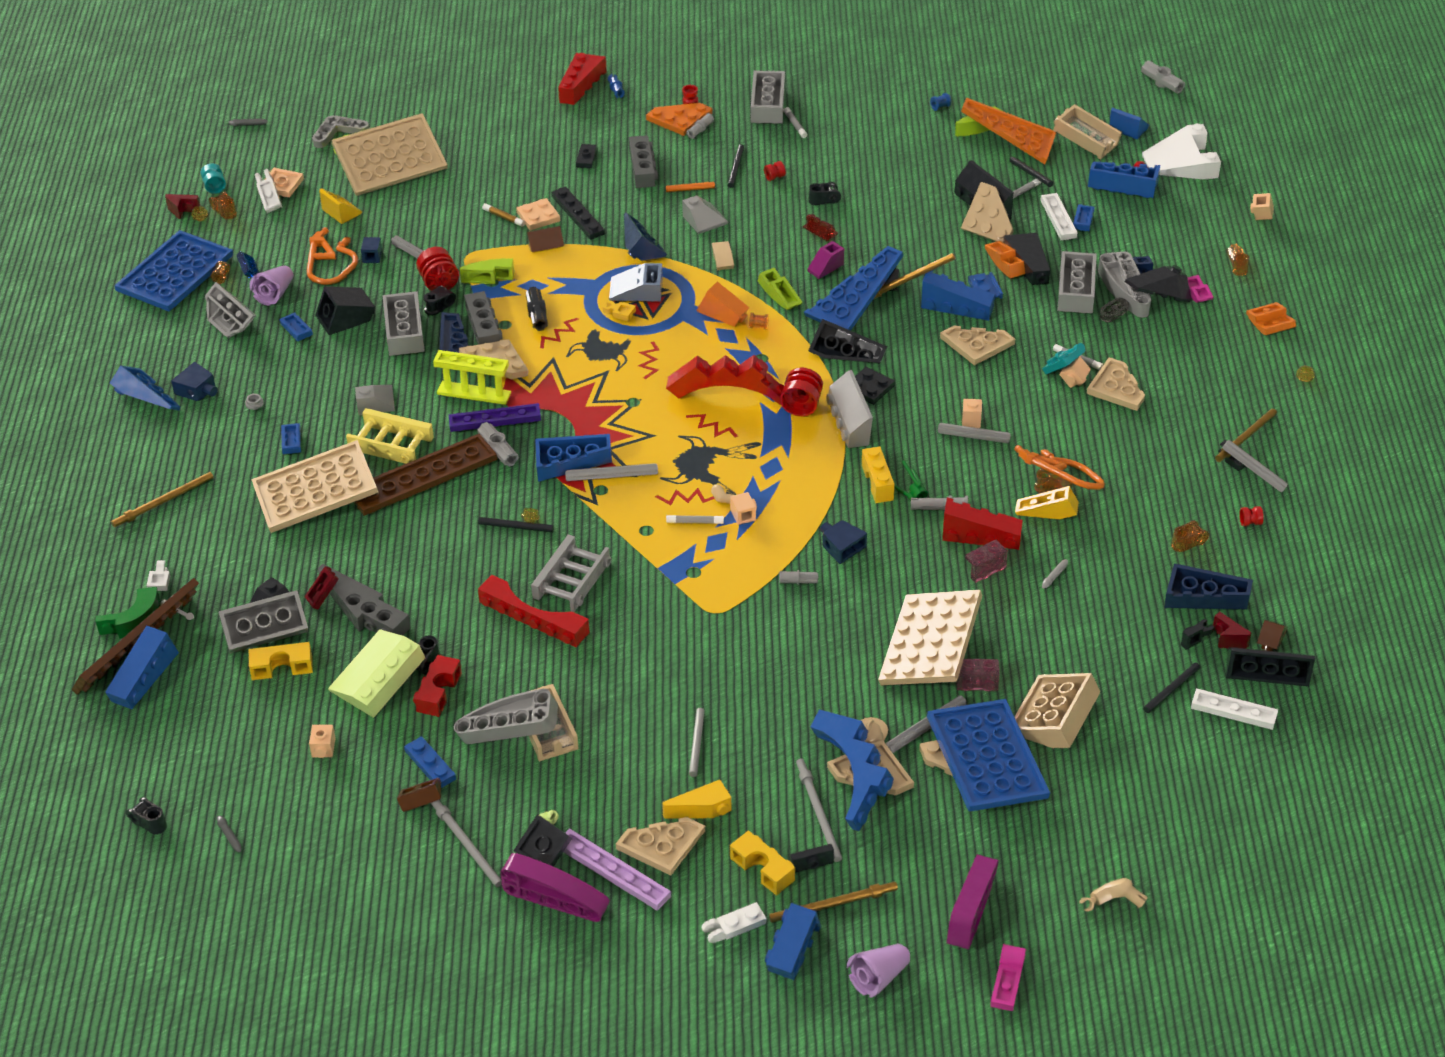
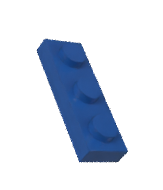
M422 736L404 746L405 752L430 780L440 778L441 788L456 780V774Z

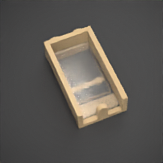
M1075 104L1071 108H1067L1061 116H1057L1054 121V132L1057 131V133L1097 155V158L1100 160L1119 144L1122 134L1119 130Z
M550 684L534 689L549 690L558 703L556 727L549 733L529 736L538 760L542 761L578 750L577 734L554 685Z

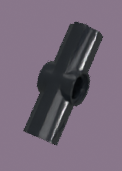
M530 287L526 291L529 318L531 317L533 328L537 329V331H542L548 326L545 300H542L540 289Z

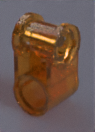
M225 191L221 192V195L209 198L212 209L224 219L236 217L237 212L234 199Z
M1039 469L1036 473L1037 482H1035L1034 488L1038 493H1045L1068 486L1072 488L1073 486L1071 482L1044 469Z
M1196 520L1190 521L1174 529L1171 547L1177 552H1185L1190 548L1204 544L1209 538V533L1207 530H1203Z

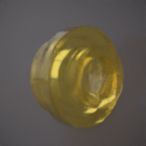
M197 206L193 208L191 216L194 220L203 221L208 217V211L203 206Z
M1301 366L1296 372V377L1303 382H1308L1314 379L1315 373L1312 367Z
M524 508L521 513V517L526 522L534 523L535 520L540 519L537 509Z

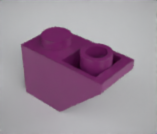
M834 241L824 245L819 249L809 265L808 272L820 279L843 266L844 248Z

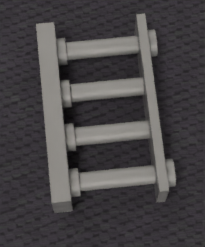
M568 534L531 584L532 598L540 601L544 594L549 593L569 600L570 610L575 612L578 606L583 604L585 596L605 568L609 567L611 563L609 548L605 547L600 555L577 548L575 536ZM576 555L595 563L590 568L569 561L571 556ZM569 568L586 575L582 580L560 572L562 569ZM557 580L577 588L573 593L550 585L553 581Z

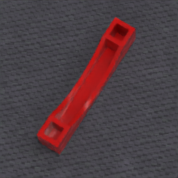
M491 575L478 588L479 603L497 610L501 614L510 616L516 621L525 623L533 629L540 630L548 636L555 637L565 644L577 647L590 633L588 618L572 611L549 612L531 607L515 596L507 581Z

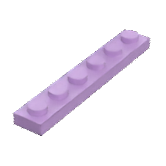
M571 829L565 832L572 837V840L564 850L565 854L658 911L671 897L670 890Z

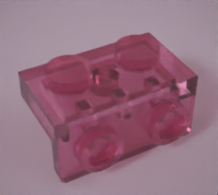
M993 540L966 554L965 559L972 564L971 579L976 583L1006 568L1008 550L997 540Z
M964 659L957 680V690L998 691L1000 676L999 660Z

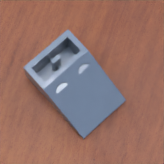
M644 263L612 276L609 301H661L663 283L662 263Z

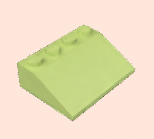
M379 630L328 690L374 718L421 664L425 656L420 645L407 637Z

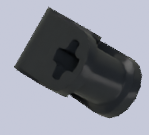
M834 182L811 184L809 186L808 202L811 205L839 202L841 194L837 191V184Z
M438 286L433 291L424 295V301L426 302L425 313L427 315H437L442 310L452 306L456 300V294L444 286Z
M431 635L424 636L418 643L425 659L416 669L420 670L422 674L428 673L430 663L434 662L437 655H440L437 639Z
M141 797L137 805L126 811V815L132 823L139 825L151 834H160L167 828L162 808L153 804L145 797Z

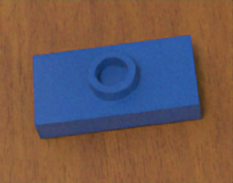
M1078 205L1073 223L1076 230L1090 231L1095 207Z
M296 313L280 319V324L297 342L313 335L312 329Z
M300 423L281 425L282 453H300Z

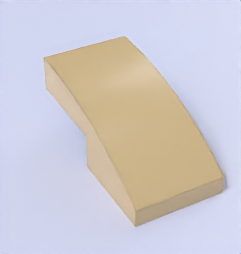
M729 242L712 243L717 270L734 269Z

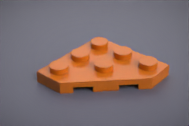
M701 103L655 107L646 114V120L685 136L687 130L693 127L697 120H701L707 113L712 114V108Z

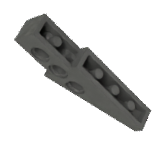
M322 564L318 567L319 574L326 566L325 564ZM334 569L331 570L339 580L329 594L359 632L366 627L369 631L376 633L379 630L403 636L411 628L409 615L385 603L382 593Z

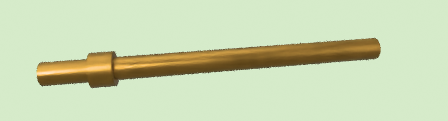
M949 254L883 285L874 298L876 299L882 296V293L955 260L954 254Z
M1274 408L1270 409L1236 438L1233 443L1239 447L1274 417L1277 411ZM1222 448L1221 452L1215 456V460L1221 462L1231 455Z
M209 472L134 510L130 509L124 512L122 516L111 521L112 526L115 528L125 522L129 523L135 520L137 516L213 479V474Z
M896 881L883 885L874 884L870 885L868 889L802 905V907L818 911L868 897H881L884 893L898 890ZM785 910L769 914L770 922L782 920Z

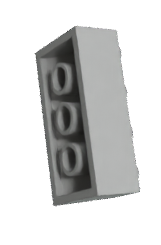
M848 370L829 386V394L826 395V401L831 406L832 416L836 418L837 428L841 430L842 440L846 442L847 447L868 446L873 417L853 371Z

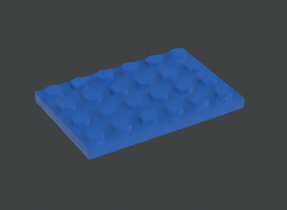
M179 230L114 285L115 290L166 311H171L233 256V250Z
M1006 699L928 711V721L968 812L1049 798L1050 791Z

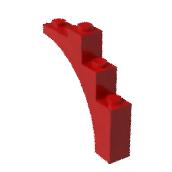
M697 355L668 376L666 389L680 399L688 393L713 386L741 387L761 393L781 405L780 395L784 385L777 382L769 373H766L767 365L755 355L740 365L727 355L714 364L709 365L706 360Z

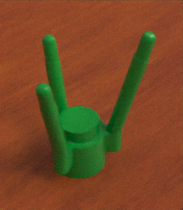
M902 460L905 469L914 483L909 487L910 493L894 484V488L907 496L910 501L911 498H926L928 491L924 488L914 469H910L905 460Z

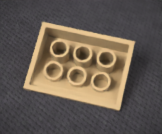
M1092 673L1038 675L1015 715L1016 722L1025 739L1051 748H1070L1100 694V690Z

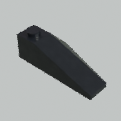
M1176 265L1172 267L1163 266L1125 280V283L1136 291L1152 295L1156 293L1164 298H1167L1168 295L1173 296V299L1179 302L1191 301L1187 275L1181 272L1182 269Z
M822 319L808 352L825 359L881 363L887 346Z

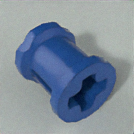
M943 93L942 96L931 97V107L935 111L944 106L949 107L951 105L950 96L947 93Z

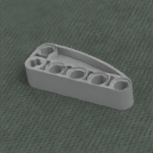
M1125 251L1102 254L1099 258L1098 273L1107 289L1131 313L1137 317H1147L1150 312V295L1136 291L1125 283L1127 278L1140 274L1132 255Z
M547 689L515 694L484 705L463 716L454 724V730L465 744L549 733L556 727L558 703Z

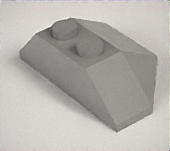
M217 282L205 295L208 321L227 338L244 331L256 316L240 300Z

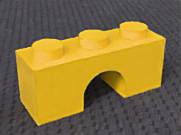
M881 447L862 449V468L866 478L871 480V493L875 503L894 501V481Z
M310 642L249 649V669L252 680L272 678V671L279 665L290 666L292 675L313 673Z
M749 830L730 845V859L745 871L753 865L765 866L761 869V884L776 896L795 881V867L793 863L785 860L774 848H770L759 836L752 834Z

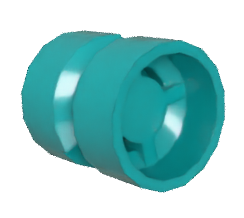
M214 163L205 165L200 172L205 189L213 194L222 192L226 187V181L220 166Z

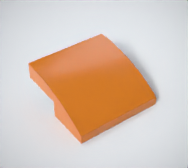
M1278 302L1246 311L1251 322L1264 335L1296 327V320L1288 316L1286 307Z

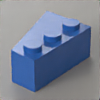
M791 903L789 909H785L783 913V924L781 929H777L773 939L775 943L772 950H768L765 963L769 972L794 980L805 959L804 953L807 947L811 948L813 944L811 936L814 930L819 932L821 924L816 911Z

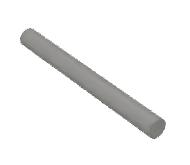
M703 708L696 710L689 775L692 777H696L698 773L704 720Z

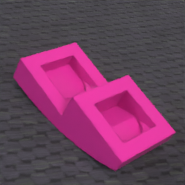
M1199 275L1187 277L1191 298L1195 302L1199 303L1214 298L1208 285L1203 284Z

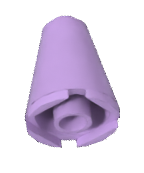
M283 265L256 274L250 281V290H253L255 294L253 297L259 303L266 306L277 303L292 281L293 271L288 266Z
M901 944L856 953L847 962V968L850 967L852 973L849 975V978L860 994H868L870 997H874L909 964L910 953Z

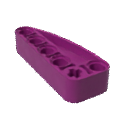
M512 853L501 870L502 888L509 895L580 918L599 922L610 903L606 895L582 880L551 865L518 853Z
M979 854L976 855L951 913L947 944L969 950L984 912L999 860Z

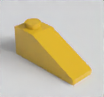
M1070 486L1018 499L1015 513L1020 516L1063 519L1077 515L1079 501Z
M717 780L662 802L663 816L665 819L685 817L715 818L732 811L731 796L721 780Z

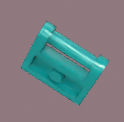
M1078 343L1069 350L1057 352L1054 357L1046 361L1047 365L1042 368L1045 375L1068 366L1085 352L1084 344Z

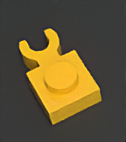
M608 300L607 307L603 306V313L612 314L614 318L629 321L636 312V306L619 302L617 305L613 301Z

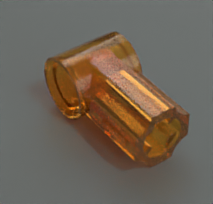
M1231 244L1227 248V255L1233 266L1232 272L1238 276L1246 275L1248 273L1249 256L1244 253L1242 247L1238 246V244Z

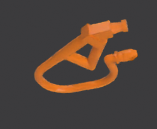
M326 227L320 232L317 231L309 239L310 251L307 276L311 281L321 285H331L342 281L358 264L357 254L346 248L351 238L345 237L338 243L336 250L351 256L352 263L340 275L331 279H322L313 274L315 260L336 259V253L324 238L325 234L329 232ZM317 247H323L327 253H316Z
M1020 445L1015 447V451L1019 453L1018 456L1029 465L1034 464L1077 486L1092 490H1100L1105 486L1104 480L1099 475L1077 461L1054 457L1053 453L1045 449L1041 450L1040 455L1029 452ZM1067 465L1077 468L1097 483L1080 480L1062 470H1065Z

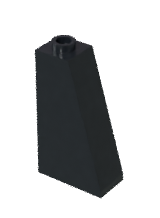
M1038 234L1004 235L1003 243L1015 249L1016 257L1024 261V276L1031 285L1049 284L1050 268Z

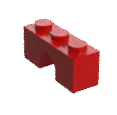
M437 655L434 662L430 663L429 672L426 677H423L419 691L415 692L413 697L416 712L440 717L447 703L445 689L440 687L449 686L455 688L462 674L459 659Z

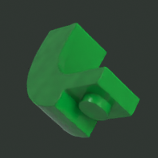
M157 587L137 589L134 605L124 612L96 616L95 622L99 635L118 633L119 638H124L160 607Z

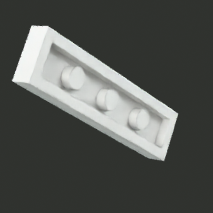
M1058 194L1041 195V203L1060 240L1077 238V231Z
M1197 688L1191 705V709L1271 730L1274 728L1278 709Z

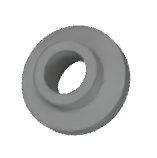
M250 394L245 401L246 407L251 410H257L264 404L259 394Z

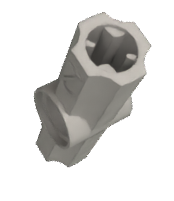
M1148 60L1141 68V72L1155 80V85L1158 87H1167L1177 94L1185 87V82L1172 75L1168 67H1159Z
M487 422L481 424L478 434L495 451L500 461L509 467L515 465V462L518 460V454L507 443L505 435L498 432L492 424Z

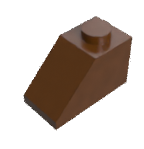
M1264 620L1257 643L1262 644L1261 649L1267 651L1279 649L1288 627Z

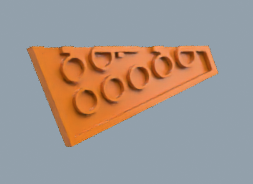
M966 97L961 112L1043 164L1046 163L1056 132Z

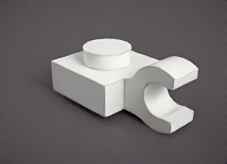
M157 561L156 571L149 572L147 588L157 587L158 591H168L170 573L167 571L168 568L165 567L166 561Z

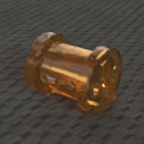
M218 261L215 265V270L211 274V278L214 282L221 284L226 280V274L230 271V265L226 262Z
M751 312L749 328L762 327L764 330H767L769 314L764 316L755 315Z

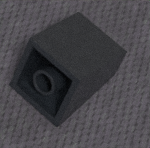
M324 286L315 316L327 334L332 335L370 322L375 312V306L362 288Z

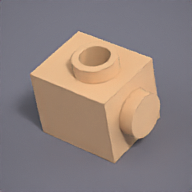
M1271 193L1254 194L1253 203H1251V213H1254L1255 220L1272 219L1274 205Z
M1079 356L1068 366H1065L1059 375L1071 388L1076 385H1082L1086 381V376L1091 369Z
M963 399L962 426L980 428L982 400Z
M748 492L730 496V510L738 525L756 521V501L751 499Z
M312 725L309 741L312 757H333L336 739L333 725Z

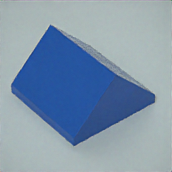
M1115 108L1111 109L1109 125L1122 132L1123 135L1138 139L1148 129L1149 125L1141 117Z

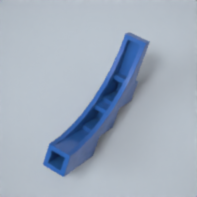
M819 709L810 727L817 738L832 743L842 750L850 761L854 790L851 805L845 819L853 830L860 831L862 825L867 821L871 807L876 803L877 795L885 797L888 790L892 788L894 778L887 768L877 766L881 754L874 744L865 742L868 730L862 721Z

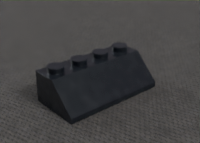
M970 160L955 180L954 194L971 206L980 183L992 185L998 189L1008 218L1011 220L1014 192L973 160Z
M1229 647L1226 660V678L1309 687L1315 656Z

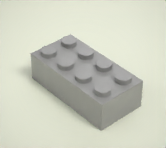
M754 71L751 96V123H783L785 71Z
M1062 251L1057 311L1093 313L1096 254Z
M418 292L383 295L389 356L425 352Z
M297 590L219 611L229 653L308 632L307 622Z

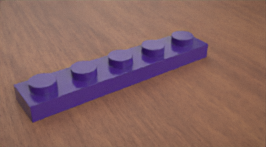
M539 403L448 414L450 432L479 429L481 424L485 422L496 427L541 421Z

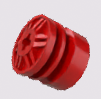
M431 247L418 256L416 261L417 270L430 291H433L438 286H444L450 290L458 282L459 270L446 249Z
M801 367L791 370L786 377L780 395L782 407L788 413L800 417L814 413L823 389L821 376L809 368Z

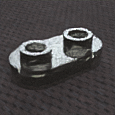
M1124 298L1113 299L1100 308L1099 318L1104 322L1116 320L1128 311L1129 302Z

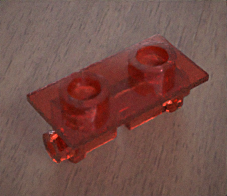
M814 214L806 216L807 223L802 228L825 241H829L838 235L832 224L825 221L820 222V218Z

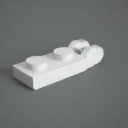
M265 169V180L262 181L259 173L255 174L264 209L269 213L281 208L282 204L268 169Z
M756 902L717 919H710L703 923L701 928L705 933L713 931L707 938L709 942L716 943L717 941L727 940L765 925L766 917Z

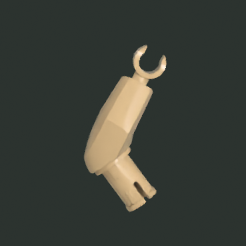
M1121 878L1102 885L1090 894L1091 898L1084 897L1080 900V903L1088 900L1090 906L1085 908L1084 911H1091L1094 908V904L1101 905L1113 898L1125 897L1140 908L1148 897L1133 887L1131 880Z

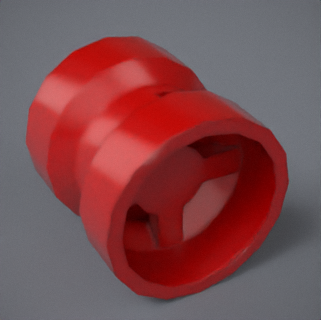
M685 85L682 88V94L684 95L683 104L698 103L697 86Z
M777 161L773 165H765V177L768 181L775 180L776 177H784L786 175L784 164L781 161Z
M1255 506L1252 509L1248 507L1240 508L1239 518L1241 525H1262L1264 519L1262 507Z

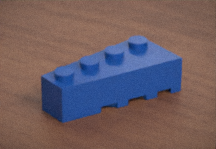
M1093 162L1090 168L1088 187L1096 190L1104 189L1110 192H1122L1127 195L1153 198L1159 180L1161 165H1155L1152 168L1147 167V164H1140V167H1132L1130 163L1116 166L1115 163Z
M934 270L925 274L922 281L921 308L989 321L994 308L995 294L975 286L972 288L968 287L959 280L958 282L950 280L944 274L940 276L933 273Z
M610 434L536 439L538 482L565 475L566 470L587 469L612 462Z
M149 626L145 627L105 691L111 702L130 709L134 708L179 653L169 635L164 631Z

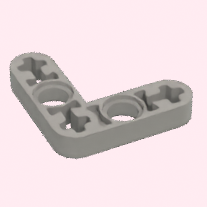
M328 116L313 135V145L316 148L326 147L337 131L353 134L369 129V123L364 120L347 117Z

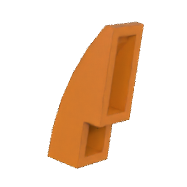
M1001 241L985 245V249L993 262L1006 276L1013 278L1025 274L1024 261L1016 257L1015 249Z

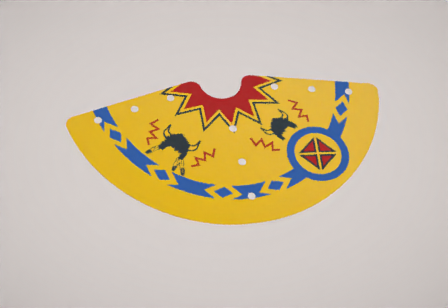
M564 244L562 247L531 252L529 245H518L478 250L468 254L464 259V265L491 259L513 258L515 272L513 280H498V285L494 287H489L486 284L470 283L473 293L485 291L486 297H490L491 308H494L495 312L494 319L497 318L498 324L502 321L511 322L512 326L510 328L501 329L503 340H510L528 369V376L514 379L507 378L505 375L502 377L503 390L511 391L506 405L512 407L539 403L540 409L554 411L566 417L574 427L575 436L610 434L612 462L592 468L656 463L658 466V474L577 481H566V475L556 477L561 483L699 607L710 613H723L740 604L769 583L800 553L820 526L834 499L842 474L846 442L842 440L841 430L837 428L836 418L832 416L831 406L826 401V395L829 394V386L834 382L820 357L808 352L811 345L787 319L761 299L719 276L664 257L644 261L638 258L634 259L628 254L626 249ZM644 263H662L663 283L661 301H613L617 305L619 302L636 306V312L629 321L614 318L612 314L603 313V306L607 307V301L609 300L612 276ZM717 281L750 307L746 313L748 317L743 323L739 322L733 327L696 311L707 291ZM530 287L540 289L542 300H545L548 326L542 331H537V329L533 328L531 317L529 318L526 291ZM763 354L768 357V361L765 362L768 365L767 373L782 385H784L786 377L791 370L801 367L817 372L823 381V389L819 397L817 409L814 413L802 417L788 413L782 405L771 398L746 388L713 386L690 392L680 399L666 389L668 376L697 355L706 360L709 365L714 364L725 355L740 365L753 355ZM630 398H636L640 400V404L636 407H629L626 405V401ZM600 485L608 488V492L604 495H596L593 490L596 486ZM713 485H721L726 494L738 495L748 492L751 499L756 501V521L738 525L730 510V504L717 502L712 495L711 489ZM666 516H724V524L666 523ZM643 526H651L654 532L649 536H643L639 533V529ZM695 567L700 569L701 575L697 578H690L686 575V571L689 568Z

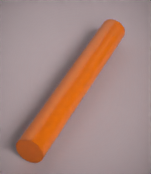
M715 182L665 186L666 192L715 188Z

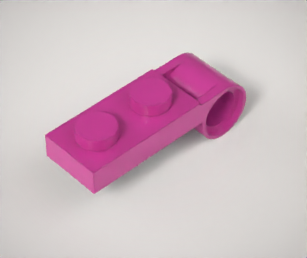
M1003 944L990 1007L1013 1011L1026 948Z

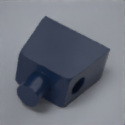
M193 362L171 380L175 395L195 401H200L206 395L213 397L218 391L212 373L196 362Z
M844 520L839 521L833 526L825 522L820 528V531L823 533V547L839 564H842L867 547V533Z

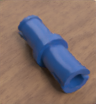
M613 74L609 75L610 89L617 98L623 97L625 92L621 81L618 80L617 75L614 74V77Z

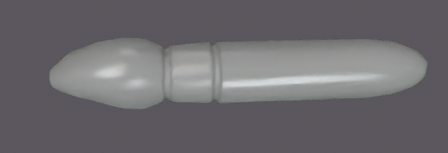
M1067 559L1062 560L1048 577L1043 580V589L1049 587L1067 567Z

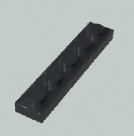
M567 187L551 192L552 198L590 240L605 235V229Z

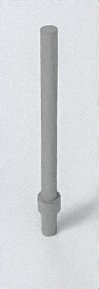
M798 759L796 764L800 772L801 783L805 784L827 844H832L834 848V861L839 862L842 860V856L812 782V773L807 769L804 759Z
M439 800L431 802L440 820L446 822L494 886L500 887L502 885L501 879L453 819L448 807Z

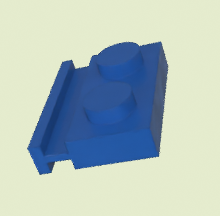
M992 272L989 275L983 273L968 276V283L971 288L975 286L995 294V297L1000 299L1003 297V292Z

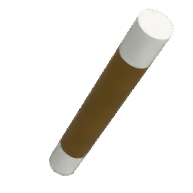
M486 203L482 207L483 210L521 227L525 225L524 220Z

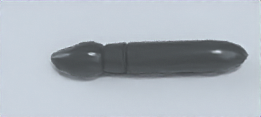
M261 118L234 119L228 123L232 126L264 125L268 121Z
M217 816V824L232 848L238 853L241 852L242 846L228 826L227 820L223 816Z

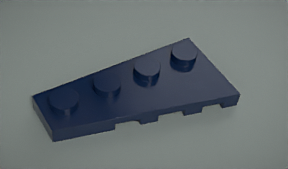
M441 312L439 350L459 353V348L469 346L460 315L458 313Z

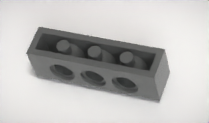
M648 135L629 137V151L635 187H655L658 173L656 161L654 160L652 141L649 142Z
M485 291L464 295L466 311L477 344L503 340L497 318L494 319L495 312L494 308H491L490 297H486Z

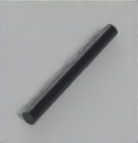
M742 144L738 145L727 184L729 188L734 187L744 151V145Z
M1014 156L1009 159L1012 164L1048 187L1053 186V181Z
M479 517L478 524L554 532V525L486 517Z
M1193 663L1147 703L1143 710L1146 713H1150L1200 669L1199 664Z

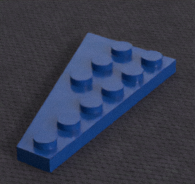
M887 246L874 256L869 264L865 267H860L855 275H850L832 289L827 297L823 300H818L813 308H808L804 311L805 316L818 322L824 319L851 331L904 256L903 252Z

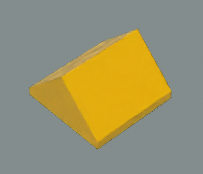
M322 188L319 190L322 210L341 224L362 213L360 209L345 198Z

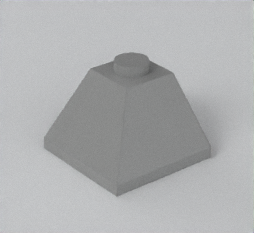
M694 196L682 200L683 217L698 234L728 224L723 215L710 202L701 197Z
M392 385L355 387L359 415H363L362 412L365 408L380 412L395 411Z

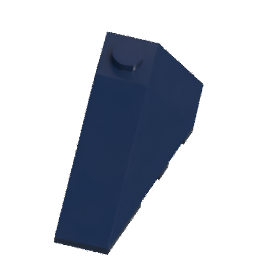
M625 212V246L628 249V254L632 258H638L641 261L665 257L667 253L659 244L656 246L655 239L647 233L643 225Z

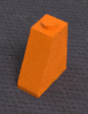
M717 281L707 291L696 311L735 327L739 322L743 323L748 317L746 313L750 307Z

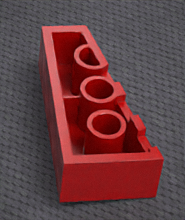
M576 53L558 86L559 103L575 105L585 95V91L590 90L592 84L597 82L600 76L607 72L606 56Z
M947 497L942 541L1019 550L1023 520L1001 513L995 515L990 513L988 509L981 508L979 510L972 508L968 503L962 502V504L953 502L954 499Z

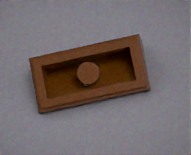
M560 226L527 232L531 252L564 246Z
M435 778L402 789L397 797L401 810L405 812L440 800L441 780L440 778Z

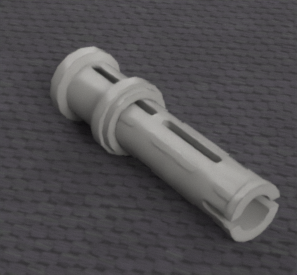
M947 496L954 499L953 502L962 504V502L968 503V496ZM911 498V510H945L947 498Z

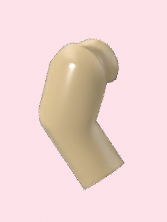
M719 484L713 485L711 493L717 502L730 504V496L734 495L726 494L723 487Z

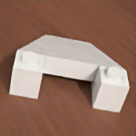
M1203 124L1187 125L1142 152L1147 167L1154 168L1155 165H1161L1159 175L1194 179L1219 177L1221 161L1217 152L1202 154L1199 152V150L1206 147L1207 131Z

